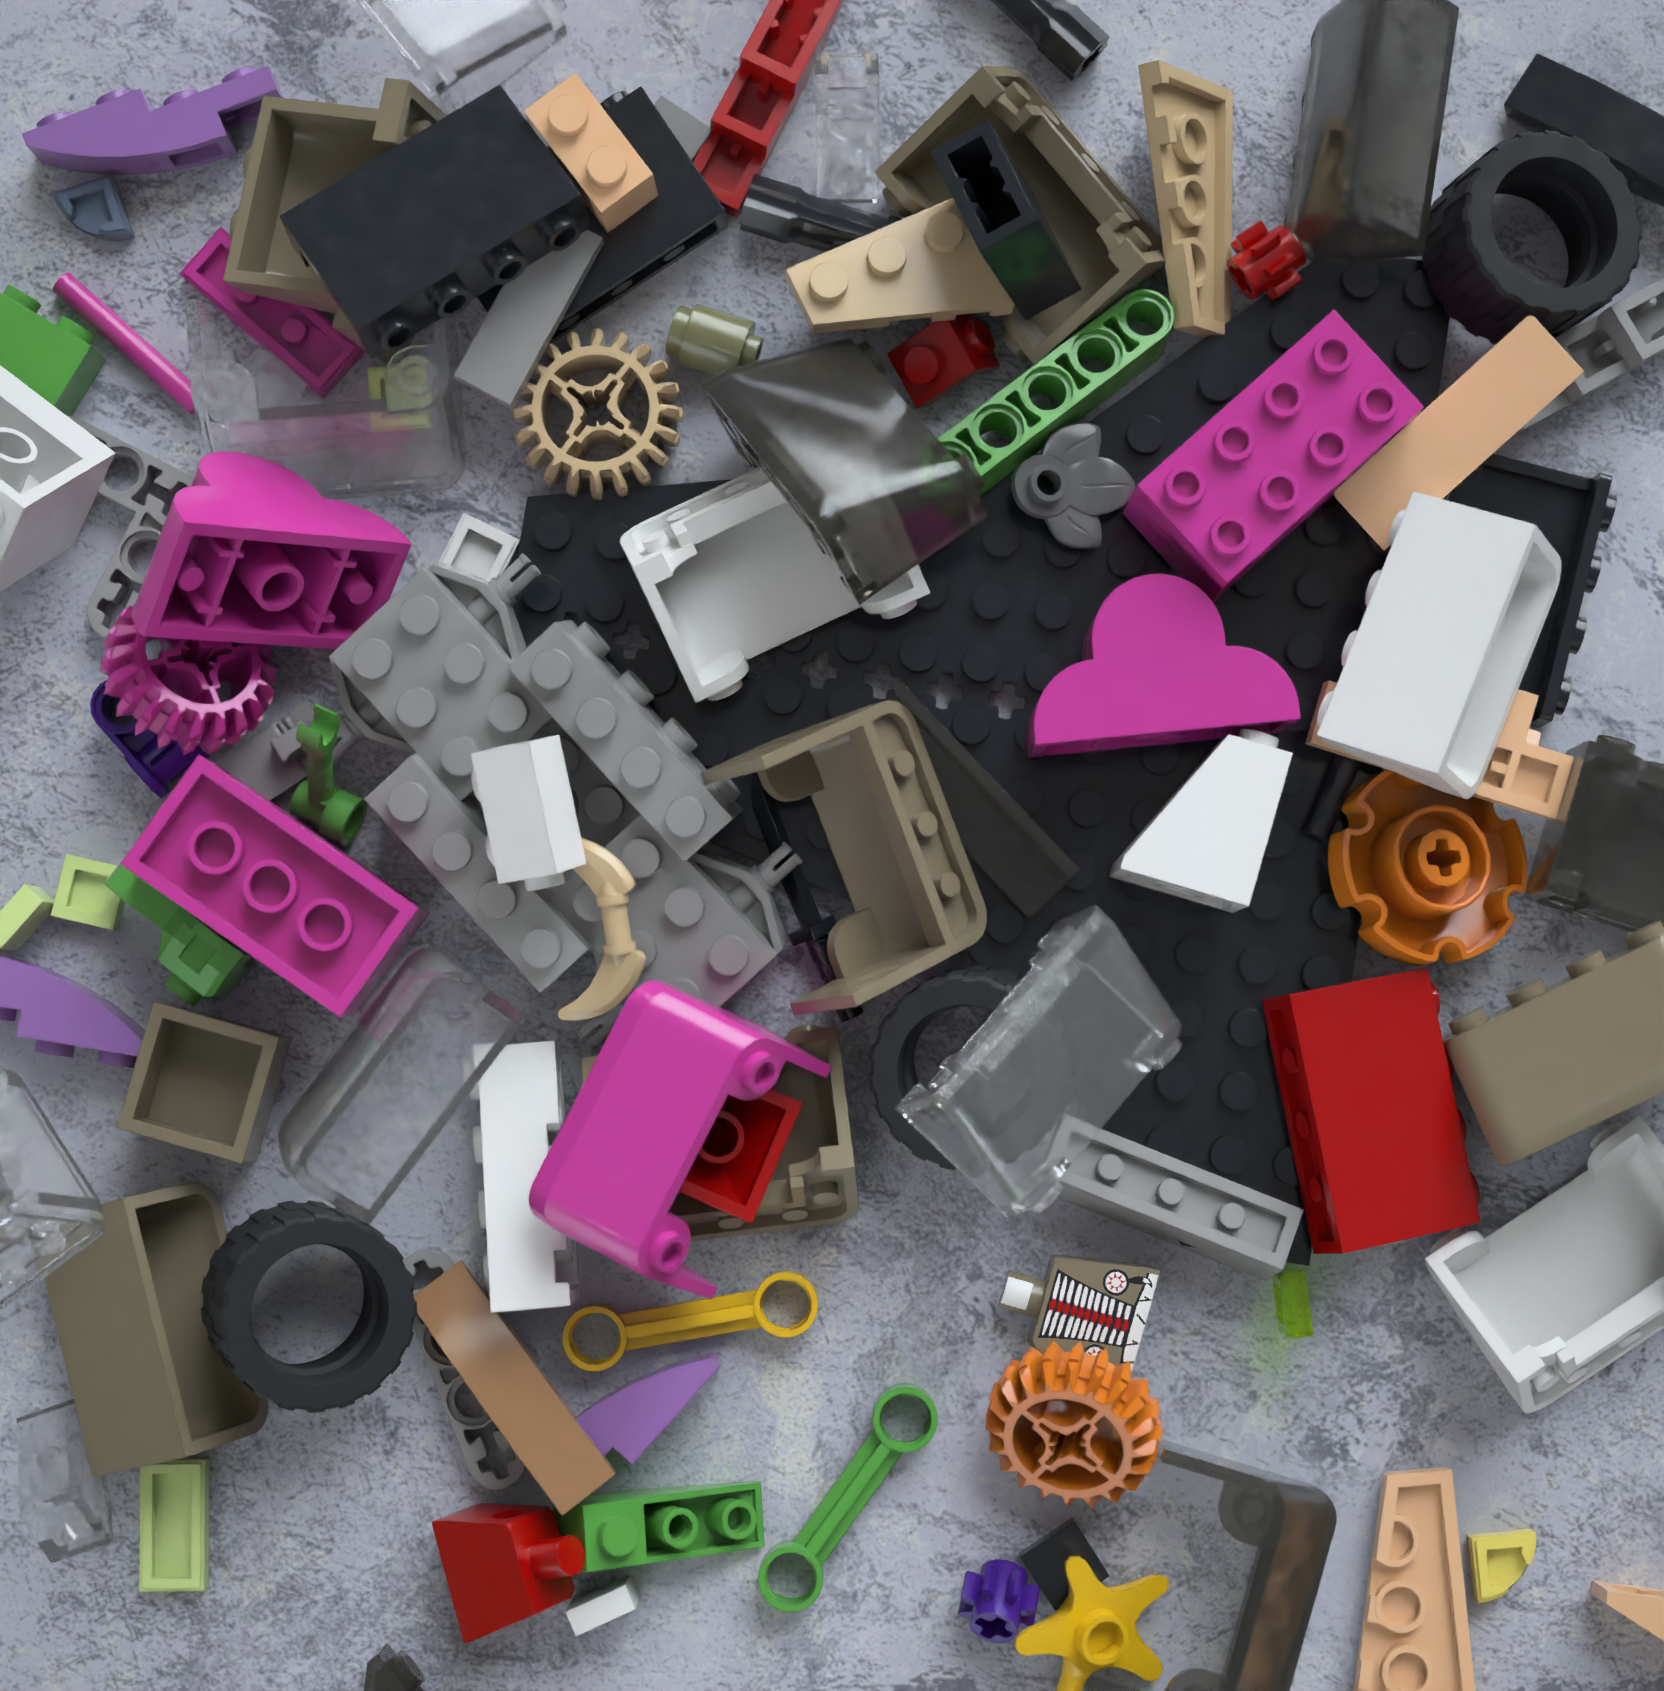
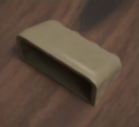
M1661 920L1648 924L1624 937L1629 948L1606 959L1601 949L1569 963L1565 966L1569 977L1545 987L1542 979L1539 978L1511 991L1506 995L1511 1005L1487 1016L1483 1007H1479L1448 1023L1452 1033L1443 1037L1444 1047L1499 1166H1505L1526 1158L1664 1092V926Z
M195 1181L31 1223L93 1477L186 1458L255 1434L263 1427L268 1414V1399L264 1400L252 1392L223 1364L224 1360L213 1350L207 1338L209 1336L207 1327L202 1323L201 1307H203V1294L201 1289L203 1278L207 1276L211 1265L209 1261L215 1249H219L227 1238L220 1203L214 1192L207 1185Z

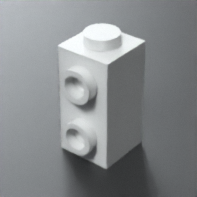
M554 735L471 753L474 767L472 787L475 796L482 804L488 832L486 836V852L489 861L495 867L498 884L524 880L526 891L540 890L564 884V871L587 863L560 736Z

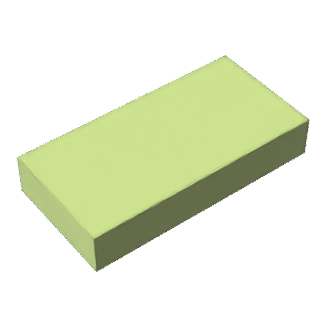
M209 1457L182 1458L140 1467L139 1592L205 1591L209 1588Z

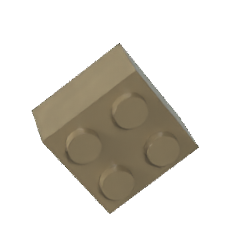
M153 1002L116 1128L241 1164L256 1162L292 1038L174 1004Z

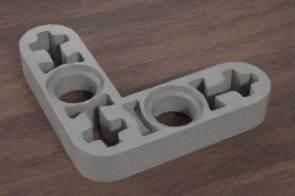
M66 415L115 452L112 462L118 458L127 457L134 459L139 467L138 479L129 489L121 491L111 489L105 475L97 493L135 513L92 593L87 606V618L92 629L103 638H106L111 630L109 627L112 619L104 613L105 608L109 603L120 605L129 591L126 586L118 583L121 575L124 574L134 583L142 586L145 575L135 571L132 565L133 552L138 545L144 542H158L170 507L161 499L149 494L155 472L159 471L162 474L154 482L160 488L172 494H176L184 487H190L193 478L77 417ZM147 495L146 504L144 506L138 504ZM133 590L127 601L126 609L129 605L134 606L139 593Z

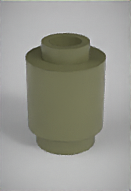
M696 304L694 309L679 306L669 330L666 354L679 358L678 363L681 366L737 383L743 372L754 373L761 354L763 338L754 335V321Z

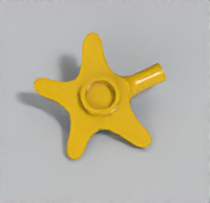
M1069 1556L1065 1561V1573L1069 1582V1593L1066 1600L1049 1617L1026 1627L1016 1636L1014 1646L1018 1653L1027 1656L1036 1654L1063 1656L1062 1672L1055 1691H1083L1085 1682L1090 1675L1106 1667L1125 1669L1146 1681L1153 1682L1159 1679L1163 1671L1162 1663L1140 1638L1136 1630V1621L1147 1606L1166 1592L1169 1588V1579L1160 1574H1151L1128 1583L1104 1586L1096 1578L1084 1559L1079 1556Z

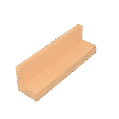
M1527 316L1338 487L1334 493L1335 498L1385 551L1390 546L1389 535L1392 523L1399 511L1406 510L1413 491L1443 499L1585 371L1534 316Z

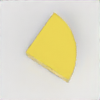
M1522 1529L1467 1534L1474 1600L1477 1603L1495 1600L1509 1591L1508 1589L1520 1579L1528 1564L1530 1565L1534 1558L1536 1549V1532L1534 1530Z

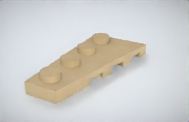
M1160 60L1138 65L1169 298L1174 313L1173 328L1203 339L1209 335H1225V324L1231 320L1232 278L1227 269V260L1232 257L1230 243H1232L1233 91Z

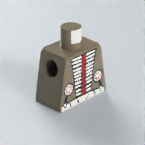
M1051 1254L1044 1280L1008 1270L998 1307L1033 1317L1027 1342L1030 1346L1044 1353L1054 1340L1065 1352H1071L1072 1348L1081 1341L1086 1354L1096 1356L1107 1348L1110 1363L1116 1366L1130 1361L1132 1371L1160 1271L1145 1264Z

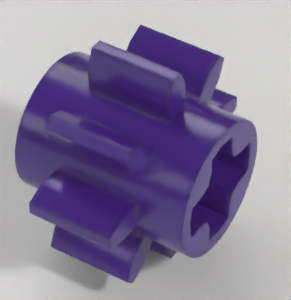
M1002 1559L987 1561L982 1565L980 1574L971 1571L965 1573L958 1615L959 1617L970 1618V1629L979 1638L993 1643L1010 1642L1018 1635L1019 1628L1025 1629L1034 1624L1040 1586L1027 1584V1572L1014 1562Z

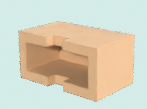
M576 72L523 111L527 122L581 193L583 202L607 233L659 196L651 170Z

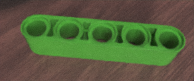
M1150 289L1136 290L1127 294L933 441L922 453L919 463L917 491L922 504L930 511L942 515L954 514L964 509L1014 471L1023 461L1039 452L1052 432L1063 426L1077 423L1153 365L1164 354L1174 321L1173 307L1168 299L1159 292ZM1133 321L1147 322L1154 327L1156 333L1142 336L1133 332L1128 324ZM1094 357L1102 360L1107 365L1108 370L1101 373H1093L1084 369L1079 361L1084 358ZM1037 394H1047L1058 400L1060 407L1054 410L1039 409L1032 404L1030 398ZM989 431H999L1007 435L1012 443L1003 448H994L983 442L981 436ZM940 468H950L958 472L963 480L958 484L945 486L937 483L931 474Z

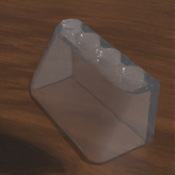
M424 944L414 948L401 960L282 1116L277 1128V1140L285 1170L303 1188L370 1225L528 1015L468 965L443 947L436 944Z

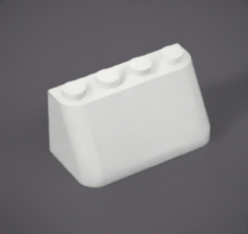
M1413 491L1406 510L1399 511L1392 523L1389 535L1391 548L1382 570H1377L1369 581L1365 596L1367 609L1358 631L1354 630L1351 632L1344 644L1341 656L1343 669L1335 690L1329 691L1321 702L1317 716L1319 727L1317 736L1326 744L1442 792L1469 799L1477 791L1483 780L1555 597L1561 576V558L1535 524Z

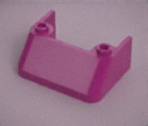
M661 981L646 982L637 987L626 1000L536 1175L529 1192L530 1210L534 1216L554 1230L646 1278L713 1299L718 1287L683 1264L688 1254L691 1235L688 1225L674 1214L668 1212L728 1094L746 1101L759 1098L774 1086L786 1061L824 1077H827L832 1066L762 1025Z

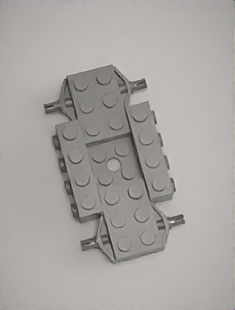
M522 553L498 578H492L490 581L446 564H432L429 568H423L329 656L345 714L343 717L344 721L340 724L336 744L341 739L342 741L332 750L333 764L336 765L361 739L364 741L372 739L413 754L366 796L364 800L380 816L385 825L423 863L427 871L464 908L474 923L505 953L516 969L541 993L591 948L597 971L599 970L604 957L603 944H606L601 907H597L596 895L573 869L563 872L564 884L545 889L526 891L524 880L498 884L495 867L489 861L486 852V836L488 832L482 804L475 796L472 787L474 767L471 753L559 735L570 787L575 790L579 798L576 816L581 838L595 842L609 850L624 864L635 880V888L628 892L630 902L627 903L632 940L636 942V949L644 952L646 962L640 979L631 993L646 982L661 981L720 1007L774 959L787 944L784 928L772 892L776 890L775 885L797 865L802 863L800 857L795 852L776 869L774 866L792 851V848L783 842L758 867L754 865L752 868H748L721 855L702 849L706 843L743 811L741 806L735 801L741 795L740 790L731 779L707 785L704 784L700 773L707 769L692 753L698 746L696 741L674 718H670L664 723L648 705L654 699L651 691L632 671L627 670L621 675L605 658V655L611 650L609 645L587 622L584 621L579 627L572 620L554 622L531 645L526 647L513 609V605L517 602L514 597L541 574L535 565H530L514 580L532 563L526 555ZM630 994L618 1006L602 1015L588 1019L581 1027L576 1029L577 1034L583 1040L599 1024L603 1025L601 1029L585 1043L587 1046L595 1050L608 1037Z

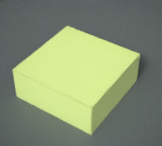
M66 854L50 916L118 931L125 901L105 885V881L117 866Z
M24 884L0 910V949L17 952L51 914L54 899L42 888Z

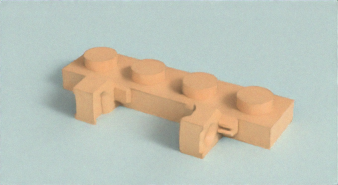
M1330 680L1323 682L1305 744L1386 769L1330 746L1317 736L1319 730L1317 716L1321 702L1329 691L1335 690L1337 684ZM1518 689L1483 780L1473 797L1547 820L1556 819L1574 757L1538 746L1541 732L1529 729L1539 696Z

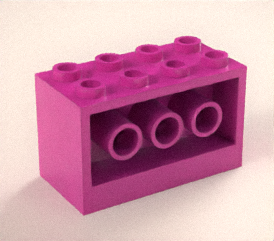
M1333 310L1136 486L1123 514L1182 579L1196 585L1212 602H1215L1329 500L1338 487L1405 428L1424 406L1346 321Z
M200 755L194 760L120 863L340 1018L357 1017L430 914L429 911L230 772Z

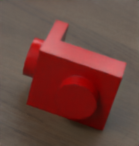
M971 313L956 315L955 320L933 322L887 353L916 408L928 407L973 376L990 373L1000 366L992 351L995 349L992 334L986 325Z

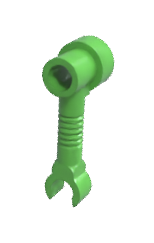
M315 703L313 710L314 718L310 728L299 723L296 731V740L301 743V748L306 752L307 780L302 781L295 790L290 801L289 812L319 827V834L347 846L356 837L367 813V802L363 798L343 789L338 790L337 787L333 786L332 750L337 742L341 716Z

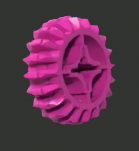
M129 605L127 609L120 613L114 623L115 627L111 628L104 640L105 646L103 650L106 653L101 659L99 671L109 676L105 683L104 694L122 698L117 705L116 716L133 715L138 720L135 725V735L146 732L149 729L158 734V749L168 745L171 740H176L183 756L193 752L198 744L210 755L212 752L219 750L222 744L231 748L234 744L239 743L245 734L255 730L263 719V712L272 703L273 694L275 693L271 686L275 682L277 669L267 664L271 658L272 646L142 636L133 622L132 611L134 606ZM158 639L162 648L158 653L159 657L148 660L146 643ZM229 680L231 699L221 703L217 694L221 687L220 682Z

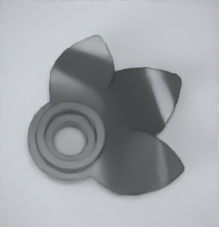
M1074 423L1052 432L1047 437L1041 454L1027 458L1016 468L1011 483L1012 494L1018 507L1032 517L1044 519L1057 541L1076 549H1092L1101 545L1102 531L1098 516L1109 514L1124 506L1130 500L1136 488L1130 474L1121 465L1109 458L1099 457L1101 429L1099 426L1091 423ZM1039 475L1048 477L1054 487L1052 495H1046L1038 488L1037 478Z

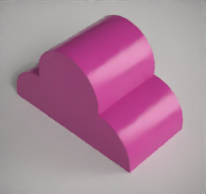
M213 452L205 455L200 460L192 485L179 490L174 496L134 605L132 619L139 632L145 637L337 649L389 601L412 543L395 526L378 515L346 502L323 498L304 478L279 464L239 452Z
M1143 575L1123 583L1106 598L1085 635L1082 646V662L1071 665L1061 671L1044 689L1028 722L1026 732L1028 758L1224 739L1228 734L1239 736L1241 729H1251L1266 734L1282 733L1301 719L1298 696L1287 673L1269 656L1247 647L1226 646L1223 623L1219 612L1211 599L1200 588L1185 579L1173 575Z

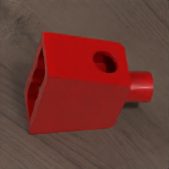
M478 1503L431 1522L463 1643L477 1640L573 1597L575 1587L572 1576L579 1574L583 1569L585 1551L582 1543L575 1536H560L555 1514L548 1506Z

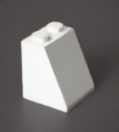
M1241 729L1239 736L1228 734L1212 748L1112 864L1109 877L1231 913L1248 907L1293 753L1277 749L1279 739L1260 731Z

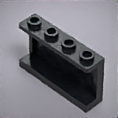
M500 84L279 216L294 250L306 267H312L355 329L364 350L371 359H375L385 352H393L403 348L414 338L416 333L441 318H450L459 314L469 305L472 299L497 284H507L515 280L528 265L551 251H560L569 247L579 238L581 233L589 228L581 193Z
M642 86L630 94H627L626 91H619L606 98L600 105L653 173L659 196L609 233L605 231L584 203L589 222L587 230L601 236L604 245L550 343H554L728 228L724 207ZM497 284L477 296L487 313L504 284Z
M1492 454L1449 492L1443 500L1535 524L1561 558L1559 585L1518 688L1519 690L1539 696L1530 726L1540 728L1552 722L1554 714L1561 716L1567 706L1572 680L1564 677L1569 653L1577 654L1584 639L1587 619L1586 617L1579 616L1584 592L1592 593L1600 574L1602 558L1594 555L1599 531L1606 533L1611 525L1616 509L1617 497L1609 494L1612 482L1611 475L1598 473L1593 478H1586Z

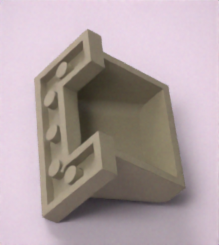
M385 78L379 109L263 96L253 144L247 151L243 162L245 181L239 208L233 213L230 222V237L232 241L223 281L238 291L334 313L332 328L363 348L355 329L312 267H306L294 250L279 216L447 115L409 80ZM411 341L403 348L393 352H385L377 358L384 363L406 365Z

